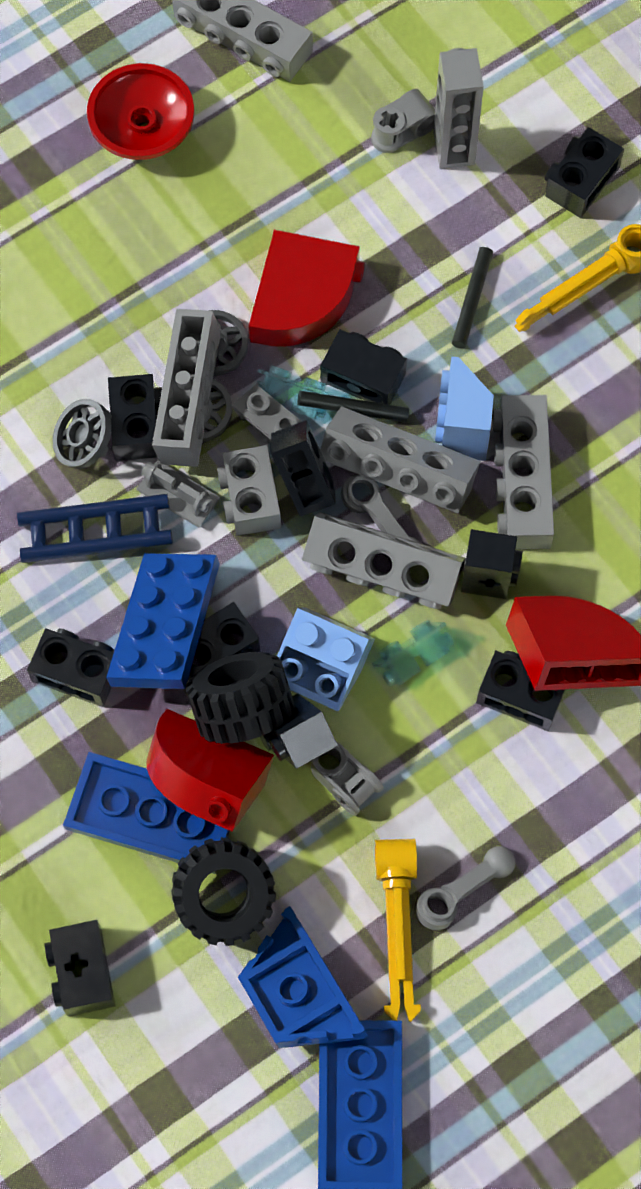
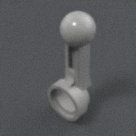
M356 474L348 478L343 484L341 499L349 510L356 513L367 512L382 532L420 543L416 538L409 537L383 503L379 486L375 480ZM355 483H364L369 487L371 491L369 501L361 502L354 498L352 486Z
M493 847L487 851L481 864L453 883L443 885L441 889L431 888L423 892L415 907V913L419 922L431 930L447 928L457 914V904L459 901L494 877L504 878L512 873L515 868L513 853L506 847ZM430 899L443 901L447 906L448 912L443 915L433 913L429 909L427 901Z

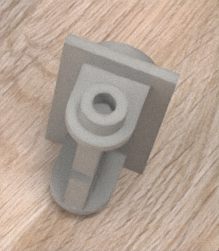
M257 384L231 405L240 414L241 420H247L270 440L271 433L302 422Z
M159 460L155 464L148 462L144 466L141 474L145 477L136 489L145 496L168 494L169 510L198 528L220 499L216 494L171 467L161 464Z

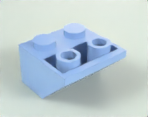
M451 357L450 371L442 370L435 442L442 443V446L474 459L486 461L494 395L459 357Z
M297 608L277 657L282 661L291 691L339 711L363 669L375 638L308 608Z

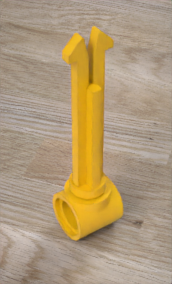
M631 224L624 227L619 232L617 241L609 246V250L605 252L603 257L540 297V303L531 309H525L515 320L517 324L514 327L519 332L528 330L530 325L548 313H551L553 316L615 274H620L621 272L629 274L640 273L641 251L633 252L627 249V247L634 246L641 250V225Z
M415 838L375 840L376 880L383 881L386 900L391 1005L384 1006V1013L392 1021H397L400 1009L399 982H403L404 1007L408 1021L411 1022L421 1012V1004H414L409 895L411 880L417 879Z

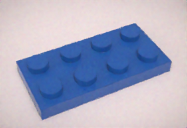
M144 553L106 677L111 687L186 688L220 566L216 555Z
M88 752L63 823L65 830L176 863L180 861L182 856L185 858L190 853L189 849L193 846L199 847L205 844L204 841L208 839L220 841L221 837L228 838L230 832L181 809L168 800L153 784L146 768L92 752Z
M359 1020L368 1034L366 1038L319 1044L318 1189H402V1021Z

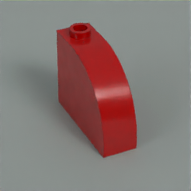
M274 229L249 322L250 342L273 347L294 346L309 342L331 329L346 311L355 282H362L365 262L359 261L360 246Z
M515 597L506 627L535 691L641 686V634L621 616L601 605L574 597Z
M166 709L156 725L146 765L153 784L168 800L199 818L233 832L265 786L274 754L244 741L224 744L216 743L215 741L209 742L204 737H201L195 720Z

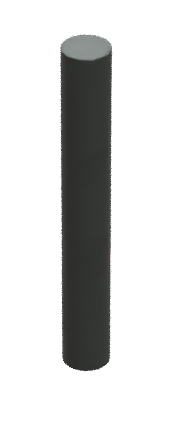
M480 247L451 343L456 348H465L493 254V250L488 247Z
M299 391L297 399L298 406L336 412L342 406L368 417L407 422L409 418V408L306 391Z

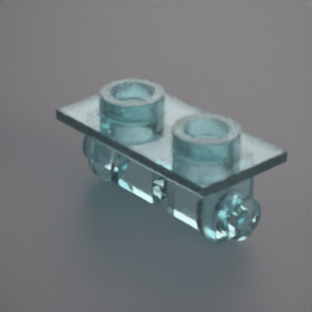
M272 365L269 372L258 369V373L266 376L264 382L257 381L256 384L285 407L290 395L294 397L291 411L309 416L314 420L317 417L324 418L327 410L298 406L297 399L299 391L334 396L325 391L327 384L308 377L305 378L304 384L291 380L292 372Z
M430 620L420 623L410 631L411 638L402 644L398 641L392 642L378 652L381 658L372 663L373 667H385L387 671L382 676L390 687L394 684L400 686L421 671L414 659L416 656L419 655L424 664L429 666L450 652L449 647L454 645L451 636L447 632L441 634L439 631L446 626V623H431Z

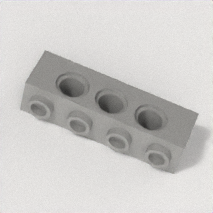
M172 0L174 18L181 25L187 28L192 27L205 34L211 42L223 44L232 49L240 58L257 63L274 77L280 76L290 82L313 52L312 31L256 0Z
M454 48L439 53L433 133L440 169L475 165L484 88L477 48Z
M176 309L152 443L160 463L164 465L198 467L221 334L213 311Z
M547 395L501 396L499 409H493V432H500V444L494 445L495 466H501L502 478L496 479V501H503L504 514H498L497 531L499 534L517 536L516 549H551L554 538ZM522 433L529 440L520 442L515 440L512 435ZM525 468L531 474L523 477L517 475L513 470ZM525 502L530 504L533 510L522 512L515 507V504Z
M342 406L326 427L320 449L325 461L457 514L472 490L481 462Z
M322 512L314 516L302 557L303 561L311 563L310 568L314 571L324 574H332L333 570L347 574L346 580L362 586H368L369 582L384 586L382 591L389 595L404 598L407 593L419 597L420 604L434 609H441L442 605L449 607L452 603L466 559ZM346 541L353 545L355 548L354 560L347 561L339 556L337 548L340 542ZM384 553L390 557L392 561L391 571L381 572L375 567V554ZM411 566H424L429 573L428 582L423 584L416 583L410 576Z

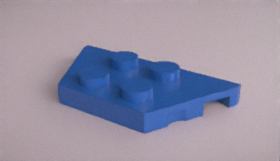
M291 906L285 908L281 914L283 919L271 937L266 935L258 947L255 958L248 961L238 976L278 1048H288L366 1038L368 1034Z

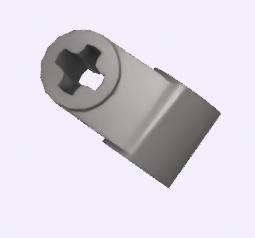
M412 89L403 94L399 99L378 109L373 117L374 129L371 134L373 146L383 153H391L414 139L428 134L434 129V107L419 89Z
M337 742L338 746L311 760L312 774L347 812L356 816L360 812L359 807L374 792L380 793L384 787L372 771L361 764L343 745ZM329 754L335 756L340 764L335 769L327 770L320 766L318 760L320 757Z

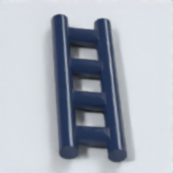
M168 494L17 512L18 526H30L32 547L20 548L21 562L29 563L172 545L171 529L160 531L158 510L170 508ZM143 512L145 533L122 535L120 515ZM105 517L107 537L84 540L83 519ZM68 521L69 542L47 545L45 524Z

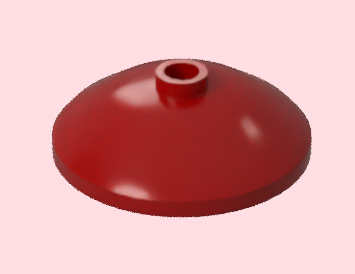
M130 64L111 71L93 88L87 104L89 128L97 142L112 154L132 160L153 159L174 150L187 137L194 121V101L186 83L171 70L155 64ZM142 122L148 123L146 126H137Z

